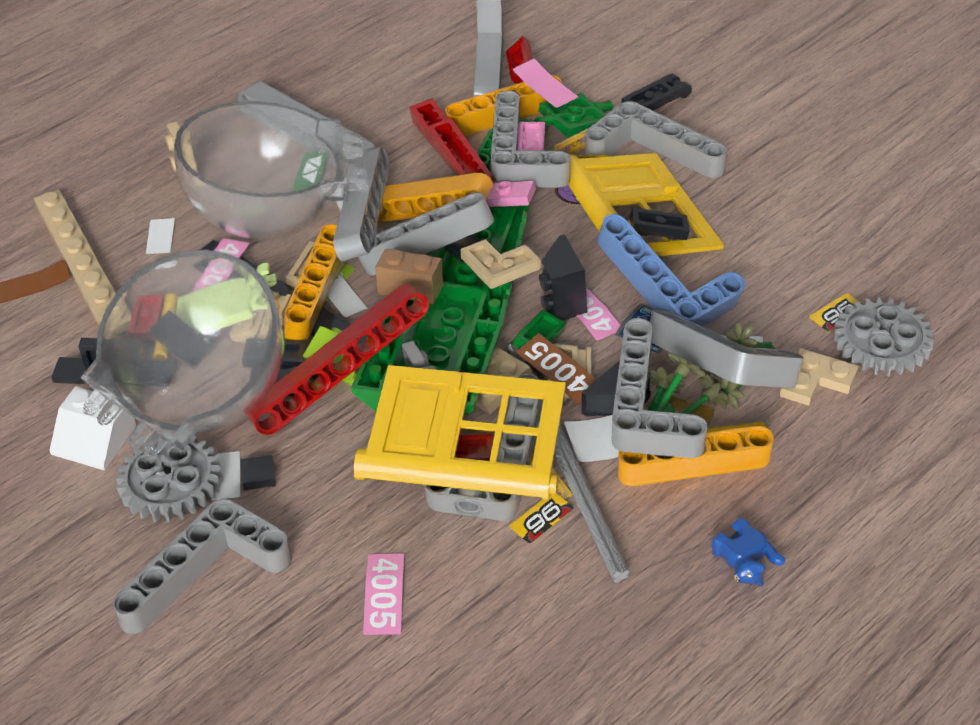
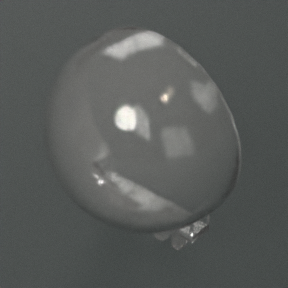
M261 101L232 102L216 105L198 112L186 120L176 134L174 161L183 193L194 209L205 220L228 234L244 239L270 240L291 235L312 223L325 211L331 201H348L349 191L357 192L359 190L361 192L366 190L369 185L366 176L368 174L363 164L346 163V159H359L364 153L360 134L342 132L340 119L318 118L298 108L278 103Z
M210 250L178 252L160 258L136 272L117 291L103 315L97 336L96 359L81 376V379L94 389L88 400L83 404V413L87 416H93L104 405L96 417L97 423L102 426L110 424L121 410H124L141 423L134 430L128 441L131 447L139 448L155 432L143 450L144 456L148 459L156 457L168 442L182 451L196 433L211 432L229 426L251 413L266 398L277 380L285 356L286 329L280 305L263 276L246 261L224 252Z

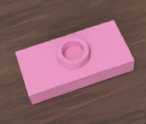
M519 122L517 150L544 151L545 122Z
M501 181L493 183V189L486 202L489 207L529 205L536 190L534 181Z

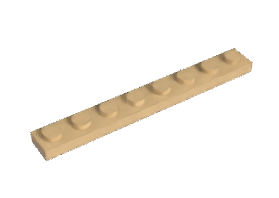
M60 190L47 192L35 197L36 207L103 336L106 337L124 330L128 315Z

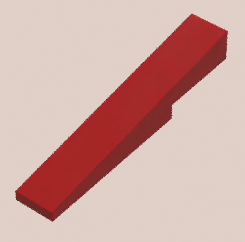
M433 98L409 107L412 123L456 176L483 173L494 182L493 175L452 118L447 119Z

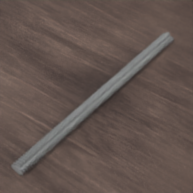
M510 343L507 347L509 349L507 353L530 366L533 374L537 377L532 365L515 353L519 348ZM559 424L555 457L573 492L574 498H576L575 500L580 507L579 509L584 516L585 522H587L589 531L597 544L596 546L603 557L604 563H606L605 565L609 570L610 576H612L613 582L619 583L621 580L630 577L628 575L630 573L629 567H626V561L622 557L623 555L620 554L621 551H618L620 548H618L617 542L614 541V536L611 535L612 532H610L608 523L604 519L605 517L601 513L600 507H598L599 504L595 501V496L592 495V490L589 489V483L585 480L586 477H584L585 475L581 471V466L577 462L578 460H576L572 448H570V443L567 437H565L564 431H562V426Z

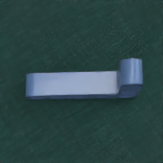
M618 214L607 215L603 220L597 238L600 248L653 309L674 313L703 327L737 305L746 286L745 280L735 272L724 273L690 293L624 217Z

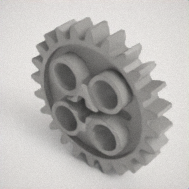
M880 297L877 298L876 303H872L870 299L865 298L864 305L855 301L853 308L846 306L845 312L839 313L838 321L835 323L833 340L837 342L836 349L843 350L842 358L852 357L851 363L855 365L861 363L862 371H866L870 367L873 368L874 375H877L880 370H884L887 376H890L891 370H895L899 375H903L904 368L914 372L915 365L922 367L924 359H929L934 344V331L930 330L931 322H924V314L915 315V307L908 310L905 309V302H901L897 306L894 305L892 298L889 299L888 303H883Z
M168 433L166 440L163 441L157 435L153 444L144 440V448L142 450L133 447L134 457H123L125 465L118 466L120 475L115 477L118 485L116 488L124 507L129 506L131 514L139 512L143 520L150 514H152L154 522H157L161 516H165L167 522H170L175 514L182 520L184 519V512L187 510L192 514H196V505L206 507L205 497L215 498L214 489L221 487L219 478H222L219 457L215 455L213 447L208 448L205 440L198 443L195 435L188 441L185 439L184 433H181L177 439H173L172 434Z

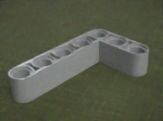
M476 0L478 34L474 97L501 89L503 52L502 0Z
M513 91L498 93L495 102L491 148L493 183L501 181H534L535 187H564L569 184L570 155L563 151L517 150L518 123L520 122L519 95Z
M635 102L621 103L588 128L585 133V156L607 155L608 157L629 140H633L706 177L717 178L725 173L727 153L725 145Z
M473 193L385 231L382 230L377 222L371 252L358 257L367 275H376L375 266L385 249L424 255L484 230L494 222V217L483 194Z
M657 309L652 310L650 324L652 325L653 344L733 383L751 386L796 387L804 359L803 356L786 350L745 347L674 313Z
M641 318L629 320L624 327L612 416V445L619 451L683 458L701 456L705 450L707 423L703 418L692 414L644 410L651 356L652 325L649 321Z
M220 499L213 502L116 595L113 600V607L121 629L128 634H137L144 631L228 547L269 572L278 573L284 571L289 567L292 559L286 533L231 500Z

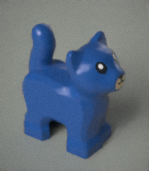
M740 517L731 526L736 530L731 538L723 532H720L713 538L712 554L715 557H722L730 567L735 569L734 579L738 583L763 586L762 574L765 566L757 560L765 555L772 564L782 566L785 563V557L779 554L774 546L767 541V537L763 532L751 527L747 520Z

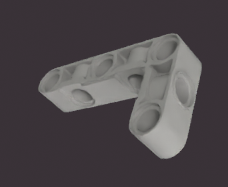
M523 374L517 377L539 380L538 377L532 374ZM510 396L508 401L509 409L504 425L538 428L542 399ZM502 432L497 462L530 465L536 436ZM424 485L426 502L432 510L500 521L512 519L517 514L522 496ZM438 489H444L443 491H440V492H436V491H435V490H438ZM501 498H507V499H508V500H505V501H499V499H501Z

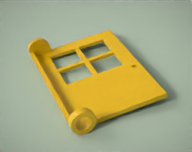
M656 153L579 159L576 155H570V182L568 186L599 232L604 218L607 215L617 214L613 206L639 204L642 209L651 210L647 203L672 201L682 215H687L688 224L699 238L670 240L662 237L664 241L647 243L657 256L722 250L724 248L723 242Z
M388 365L367 448H358L355 455L354 478L356 480H367L368 478L542 497V500H549L550 495H556L558 489V475H553V459L566 382ZM469 392L502 395L497 424L463 420ZM509 396L543 399L539 428L504 425ZM461 428L495 432L490 461L455 458ZM502 432L537 436L532 466L497 462Z

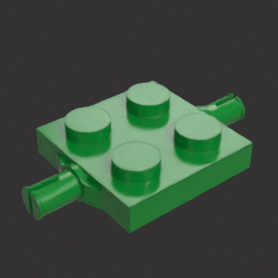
M582 93L576 94L578 98L557 108L548 101L539 103L538 112L542 117H536L535 122H545V126H554L568 138L590 128L606 115L604 112L613 110V104L610 100L600 103L593 102Z

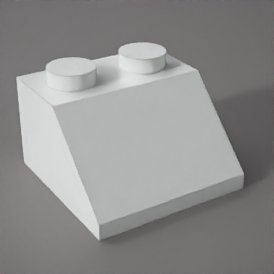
M75 386L59 407L50 446L51 455L106 470L136 428L130 402Z

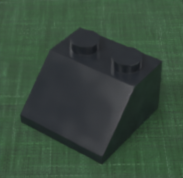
M564 234L557 238L542 259V274H539V282L544 291V296H541L543 310L562 321L588 313L585 269Z

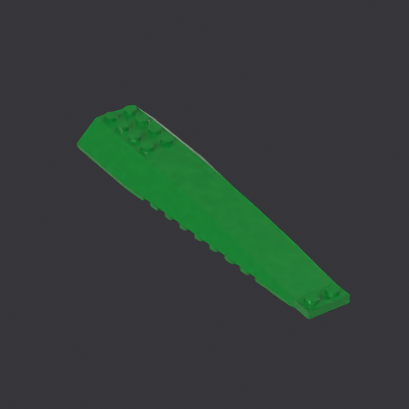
M520 118V122H535L534 119ZM545 126V136H546L547 131H548V126ZM493 128L488 131L476 152L490 173ZM530 203L529 205L489 207L494 217V222L484 230L472 235L480 240L486 239L500 254L520 247ZM445 246L424 254L442 259L443 287L435 303H429L428 311L421 319L360 366L351 386V392L376 412L388 365L405 367L402 344L412 340L419 351H425L429 366H433L437 370L486 375L503 328L513 280L490 289L466 263L445 251ZM408 300L406 307L412 305L414 301ZM391 316L386 317L383 320L382 325L388 324L391 320ZM468 393L464 416L474 410L479 393Z

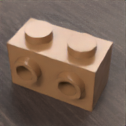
M385 249L375 266L377 291L380 295L388 296L398 287L410 284L427 297L430 304H434L443 287L441 258Z

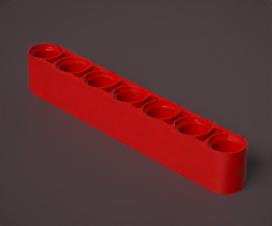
M404 284L395 289L256 398L247 410V415L255 429L262 435H272L279 431L421 319L429 308L427 297L410 284ZM415 297L414 303L406 307L407 301ZM391 316L390 322L386 325H382L383 320L386 317ZM367 335L364 343L357 344L362 336ZM343 354V358L338 363H333L336 356ZM319 374L315 381L308 382L312 375ZM295 393L291 400L284 402V398L288 394ZM270 413L267 419L259 421L261 415Z

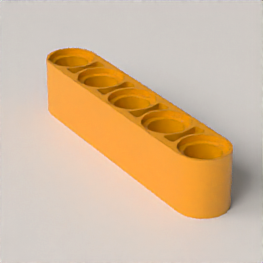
M551 75L562 84V81L558 76ZM525 82L452 103L446 107L445 112L447 119L452 118L462 134L467 136L493 128L496 96L500 92L513 91L519 95L520 118L538 114L539 103L547 100Z
M472 173L388 185L385 187L378 222L416 218L473 193H482L485 200H487L493 189V182L486 174Z
M336 224L325 225L320 230L287 305L284 319V336L287 340H308L341 263L336 255L333 244Z
M763 426L708 432L704 453L696 458L619 451L618 479L625 485L638 486L763 468L770 463L774 436L771 430Z

